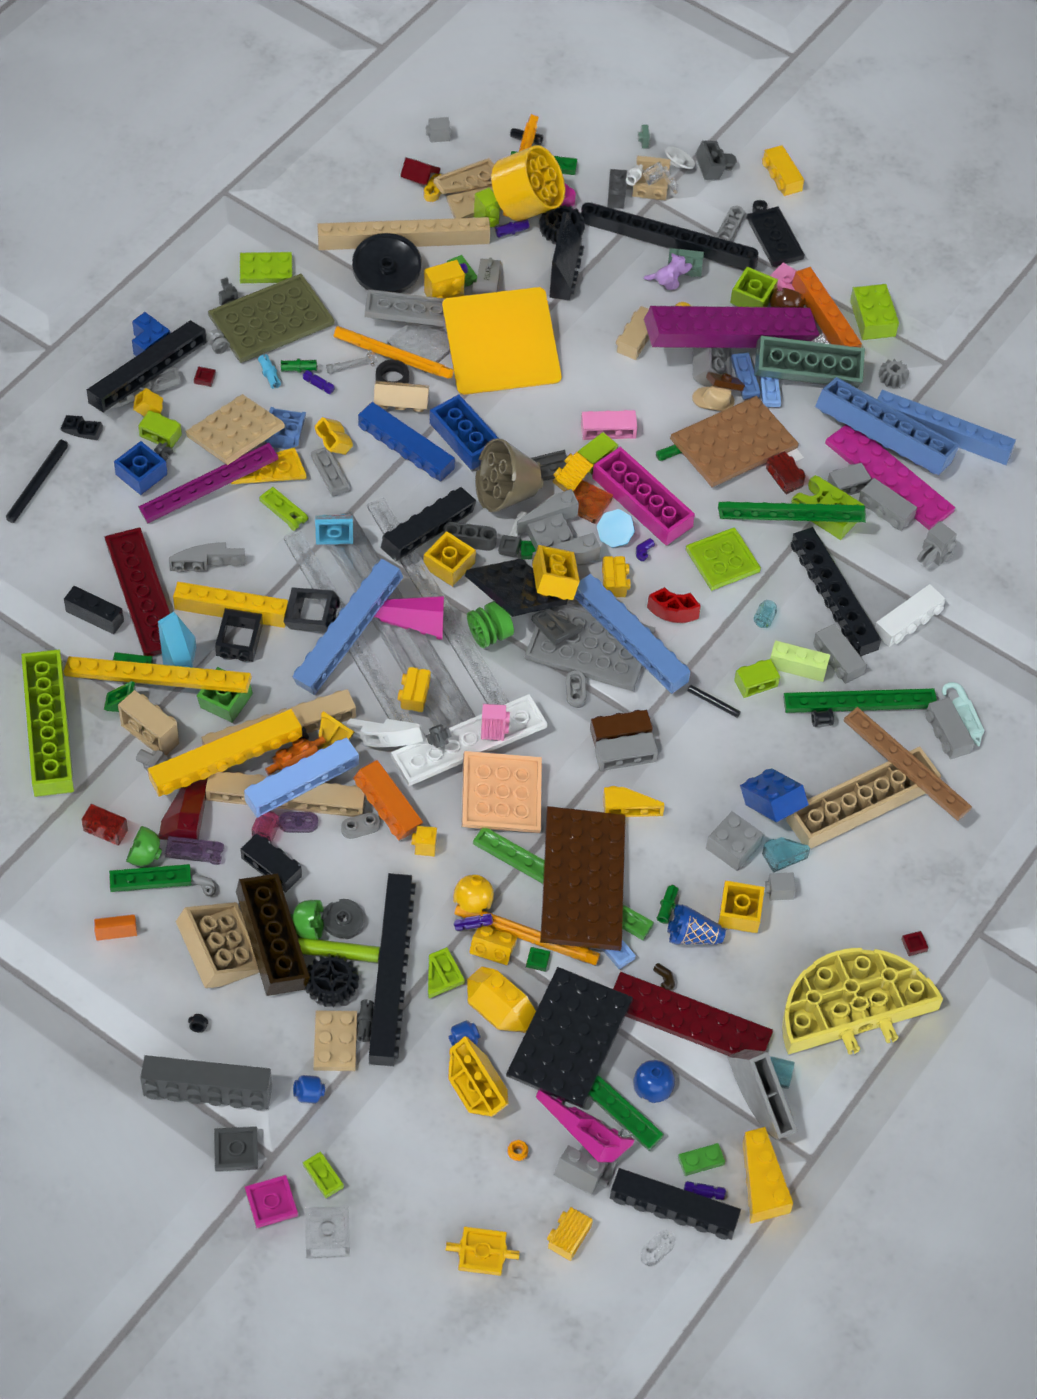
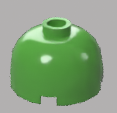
M141 826L135 836L133 846L129 850L126 862L134 866L145 867L150 865L154 859L158 860L162 849L159 848V836L150 828Z
M321 900L303 901L297 905L294 914H291L295 931L299 937L319 940L318 938L322 937L324 923L320 912H324Z

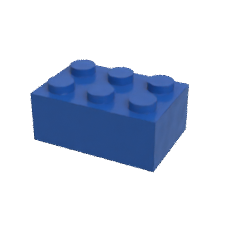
M772 768L764 770L762 774L747 779L745 783L740 785L745 805L775 822L809 805L804 786Z

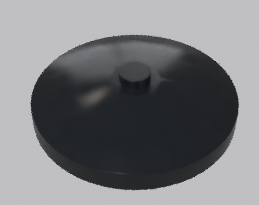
M393 233L376 234L366 238L357 246L352 258V270L358 283L366 290L401 293L412 287L418 280L421 273V256L417 247L403 236Z

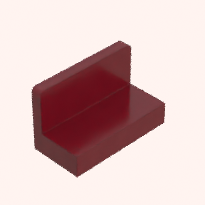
M405 157L400 177L428 185L431 173L439 174L441 168Z

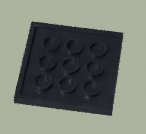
M521 558L468 569L465 573L466 578L512 617L567 605L568 599L563 600L555 596H543L537 593L533 568Z

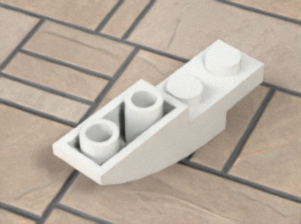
M351 718L347 722L348 728L355 732L351 738L363 740L364 746L397 747L425 740L421 724L386 719L384 724Z

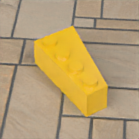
M762 1127L745 1132L742 1143L750 1224L789 1214L793 1201L766 1128Z

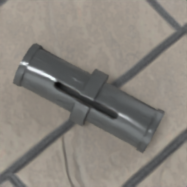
M367 999L361 1001L360 1016L357 1018V1023L359 1024L357 1040L360 1042L362 1037L363 1042L370 1040L374 1002L369 1000V1005H367Z

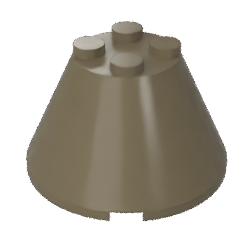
M493 439L486 444L479 457V460L482 461L480 469L476 470L475 477L476 493L481 506L488 509V512H498L535 496L544 483L541 478L540 463L535 462L504 439Z

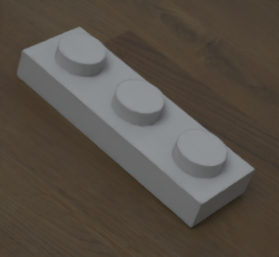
M326 447L312 451L311 457L331 496L349 491V486L331 452Z

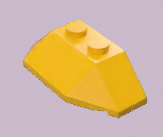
M481 966L467 979L468 1004L497 1030L526 1033L536 1010L522 991L498 970Z
M467 1036L463 1037L450 1048L448 1079L469 1113L493 1117L508 1105V1090L487 1055Z

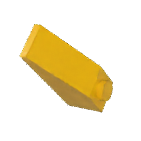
M604 787L603 807L605 813L624 814L625 817L663 816L664 803L625 787Z

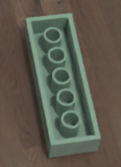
M760 336L756 345L754 376L829 384L837 377L858 388L863 383L865 348Z

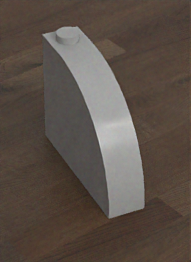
M745 1049L728 1056L727 1058L747 1105L759 1124L766 1128L767 1133L776 1139H781L797 1132L768 1052Z

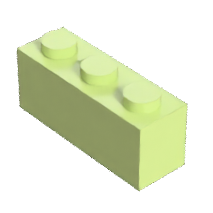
M775 640L770 659L778 671L823 682L830 654Z

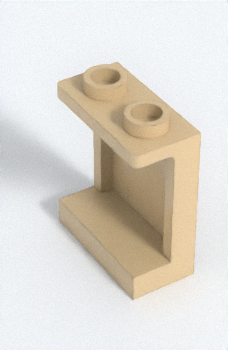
M637 156L636 164L643 165L642 169L644 171L642 172L641 179L633 186L632 197L666 200L671 160Z

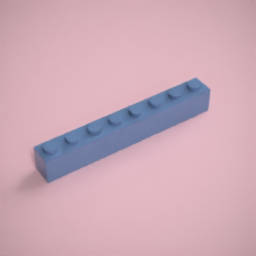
M885 390L881 391L877 400L960 445L959 448L1007 465L1016 439Z
M381 559L379 563L373 566L370 575L362 581L360 588L352 594L350 601L340 610L336 620L330 623L327 632L318 639L314 649L306 655L305 661L294 671L293 679L298 686L313 695L318 692L403 579L401 570L384 559Z
M589 574L580 580L574 598L671 694L689 682L690 670L687 665L682 664L676 655L669 651L663 642L651 633L648 627H644L639 622L637 616L632 615L626 606L619 602L613 593L602 585L599 579Z

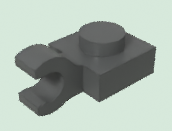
M228 277L221 279L223 290L218 293L219 304L222 306L238 299V293L235 286H232V283L229 284Z

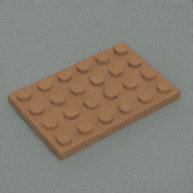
M757 396L671 434L670 437L671 441L711 487L798 448L799 445L795 438L771 411L763 405V402Z

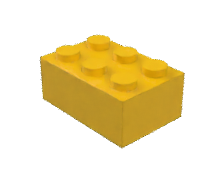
M538 545L532 563L537 593L543 596H555L563 600H573L580 582L574 552Z

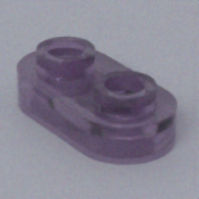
M284 812L279 817V827L287 833H311L318 828V817L313 812Z

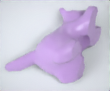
M672 253L670 264L660 268L656 273L644 276V279H656L667 290H674L679 286L678 277L690 271L692 264H685L686 259L684 256Z

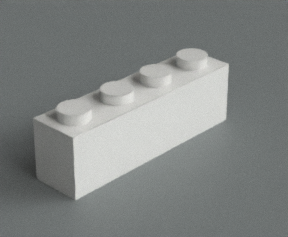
M929 584L878 620L875 630L888 647L894 643L898 644L908 633L912 634L919 625L926 624L933 615L940 614L944 609L945 598Z

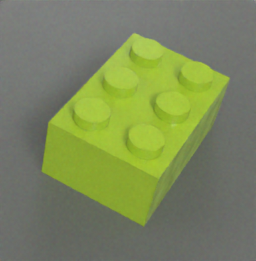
M887 284L853 287L850 303L862 340L896 337L899 321Z

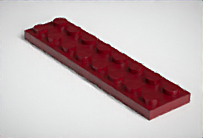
M138 527L104 536L143 655L155 656L162 654L158 621L169 615L170 611L142 530Z
M621 971L613 987L614 990L633 997L632 1004L625 1017L727 1056L745 1049L766 1052L773 1034V1029L676 992L666 990L663 987Z

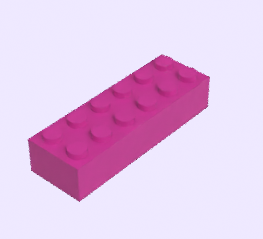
M621 446L594 464L592 478L666 546L693 527L695 513Z

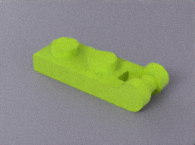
M271 487L259 497L260 502L287 523L293 531L298 529L301 523L304 524L308 521V516L274 487Z

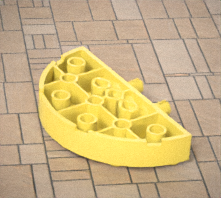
M849 948L835 951L814 961L811 966L802 971L794 982L783 1014L782 1033L784 1045L789 1055L842 1039L848 1054H853L852 1050L855 1054L860 1051V1046L854 1035L880 1028L886 1043L894 1042L898 1039V1035L894 1030L893 1023L939 1010L943 998L929 977L926 978L919 971L918 967L900 956L878 949L872 951L862 950V948Z

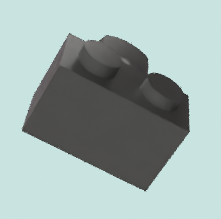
M702 140L695 153L704 180H719L724 170H732L737 162L733 154L724 153L723 149H720L717 141Z

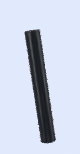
M690 685L687 690L736 718L741 713L736 708L693 685Z

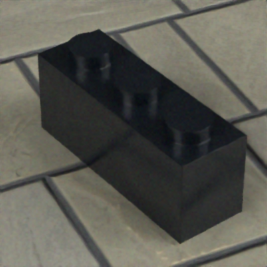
M73 586L64 598L67 613L113 635L124 622L121 607L77 586Z
M256 833L240 849L241 859L262 875L278 873L285 893L302 877L299 862L295 859L291 860L282 849L274 847L269 839L264 836L261 837Z

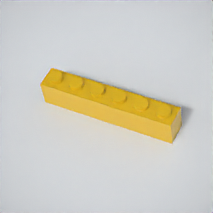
M177 581L173 595L174 610L223 618L225 608L262 614L264 625L282 628L286 626L284 623L288 600Z

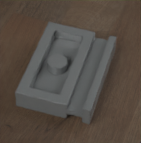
M561 450L532 457L531 459L540 463L541 478L543 481L555 478L553 474L559 467L563 468L565 466L564 460L567 456L566 451Z

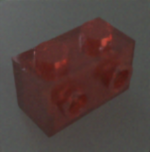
M90 804L81 819L84 832L118 846L128 831L126 818L93 804Z

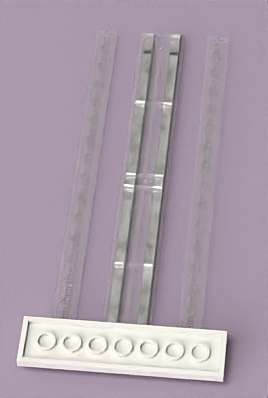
M384 498L367 504L368 510L383 535L387 531H392L400 524ZM348 511V512H346V513H343V512L340 513V515H341V514L353 515V513H352L351 511ZM354 515L353 544H326L354 592H357L362 581L372 572L373 566L381 560ZM302 531L284 536L287 547L311 588L333 590L339 596ZM416 549L399 559L421 597L444 596ZM396 587L388 599H404L398 587ZM340 596V607L337 609L336 618L338 617L340 610L343 607H345V604ZM445 596L443 609L444 635L487 704L506 705V712H510L509 733L504 735L503 741L481 739L482 714L475 716L427 635L420 634V631L411 628L407 630L380 621L379 618L373 617V624L404 674H407L409 667L431 671V680L424 709L434 726L442 724L444 728H449L452 736L448 738L449 743L439 748H435L434 744H429L426 737L423 742L405 745V747L391 752V757L408 786L462 764L464 751L488 753L547 728V722L530 694L512 702L508 700ZM318 599L322 607L325 609L327 600ZM361 633L348 651L388 719L415 723L409 712L401 708V701H398L396 690Z

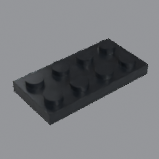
M779 206L747 214V220L772 267L804 259L805 254Z

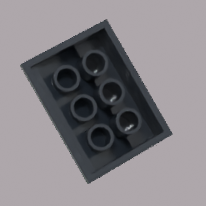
M564 211L552 260L549 298L570 301L571 294H575L576 284H574V281L578 280L579 271L576 270L577 268L580 269L581 258L579 256H583L584 246L581 245L582 238L568 213Z

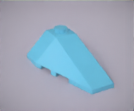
M172 612L158 621L163 665L193 668L196 652L195 636L176 613Z

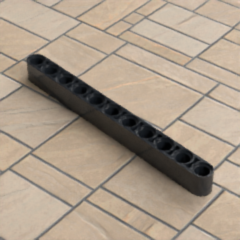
M591 202L584 203L581 207L585 225L667 248L704 252L703 258L746 269V267L756 269L759 253L753 247Z

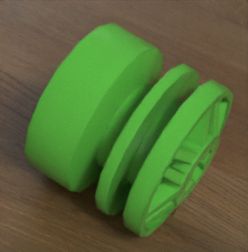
M494 601L486 604L484 609L479 607L475 611L472 610L467 613L469 629L481 648L495 644L497 639L502 641L514 635V627L509 613Z

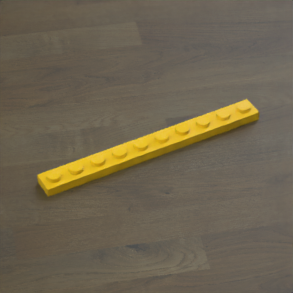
M68 656L63 671L67 677L121 682L133 681L142 684L248 693L252 679L251 673L71 656Z

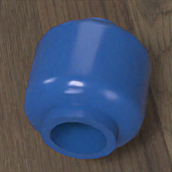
M468 1020L452 1026V1035L448 1036L452 1046L465 1036L475 1045L478 1044V1038H481L475 1023H471Z
M301 1075L298 1080L294 1081L293 1095L301 1103H317L320 1097L325 1095V1084H322L318 1076Z

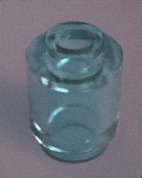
M764 600L760 603L753 617L758 627H770L777 613V605L773 601Z

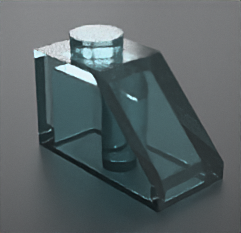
M781 837L776 840L771 839L764 844L762 855L774 873L807 859L810 847Z

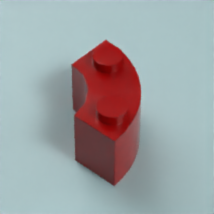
M664 587L649 594L647 608L663 620L687 623L699 619L701 605L691 593L675 594Z

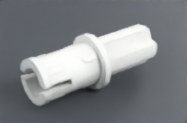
M636 164L634 168L630 169L629 175L626 178L627 184L635 185L641 179L642 172L644 171L642 169L643 165Z

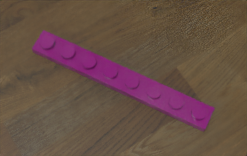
M267 443L239 457L229 465L224 464L138 506L139 510L148 524L279 460L278 455L271 444Z

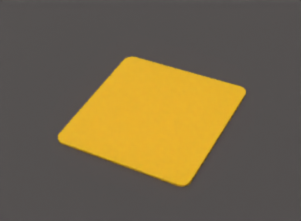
M543 288L509 290L451 297L443 300L442 307L457 391L460 394L467 395L555 384L561 381L562 375L548 301Z

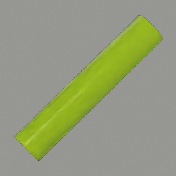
M300 937L298 939L302 954L322 955L327 957L330 953L335 958L338 953L340 959L346 956L348 960L374 963L379 961L380 947L312 940Z

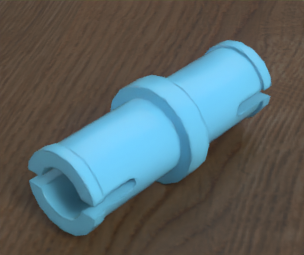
M265 354V357L261 355L258 361L263 369L264 377H267L272 389L280 387L281 381L277 376L276 367L272 365L267 354Z

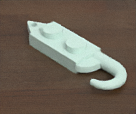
M955 682L945 684L942 688L943 695L946 696L948 688H954L957 691L959 697L955 698L952 703L974 743L980 746L984 729L971 700L968 699L964 688L960 684Z

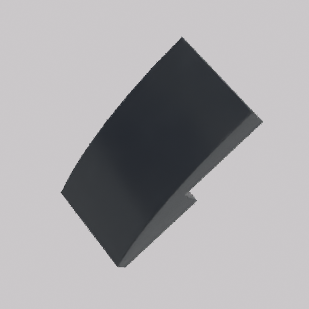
M66 415L60 429L62 432L76 437L98 440L103 425L101 422L85 421L83 416Z

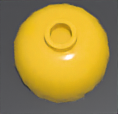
M480 875L464 876L458 881L453 893V902L455 904L457 902L460 904V909L470 913H481L482 909H490L494 898L491 883Z

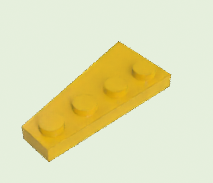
M294 447L276 452L279 460L231 484L306 479V473Z

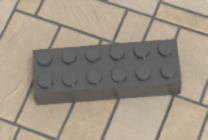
M144 1055L140 1076L143 1096L149 1099L166 1098L174 1102L185 1100L193 1104L204 1102L213 1106L223 1104L230 1105L233 1108L269 1109L272 1090L271 1068Z

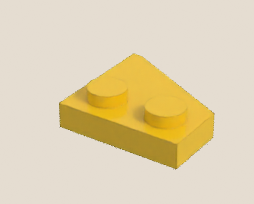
M323 711L321 713L318 737L323 736L326 743L317 748L318 750L325 749L335 741L346 737L350 740L355 732Z

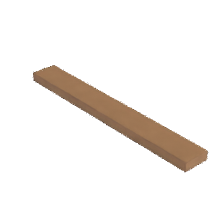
M857 707L844 717V722L957 821L971 810L972 806L861 709Z

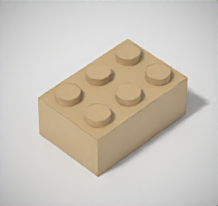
M134 690L118 704L121 726L151 750H159L167 755L179 744L177 721L172 716L168 717L163 713L158 705H153L149 702L144 694L140 695Z

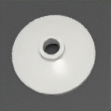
M668 146L665 149V153L672 161L673 166L687 169L694 168V160L683 150L673 146Z

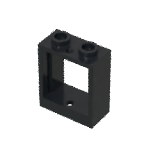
M292 587L284 623L291 630L327 632L330 623L336 620V612L340 607V598L333 590ZM305 598L327 600L322 620L300 619Z
M225 608L215 644L216 656L225 659L232 658L253 662L263 627L262 614ZM227 626L252 629L253 633L249 647L223 643Z

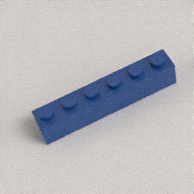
M371 402L358 414V426L363 431L373 435L376 440L382 441L388 448L395 450L404 459L414 463L417 468L423 469L432 478H436L441 482L455 469V457L374 402Z

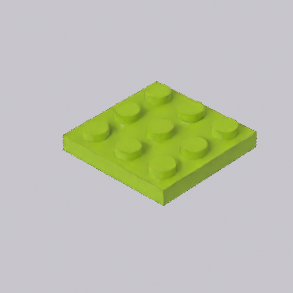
M735 527L686 545L685 550L711 591L757 574L761 570V567Z

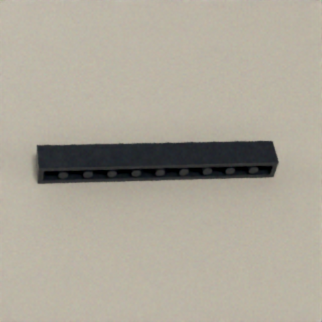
M388 873L369 1047V1065L394 1066V1059L399 1057V1047L396 1046V1040H400L401 1028H398V1021L402 1022L403 1009L399 1008L400 1003H404L405 991L401 990L402 984L406 985L407 972H403L404 966H408L409 954H405V949L410 948V936H407V930L412 929V918H409V912L413 913L414 901L411 900V895H415L416 883H412V875Z

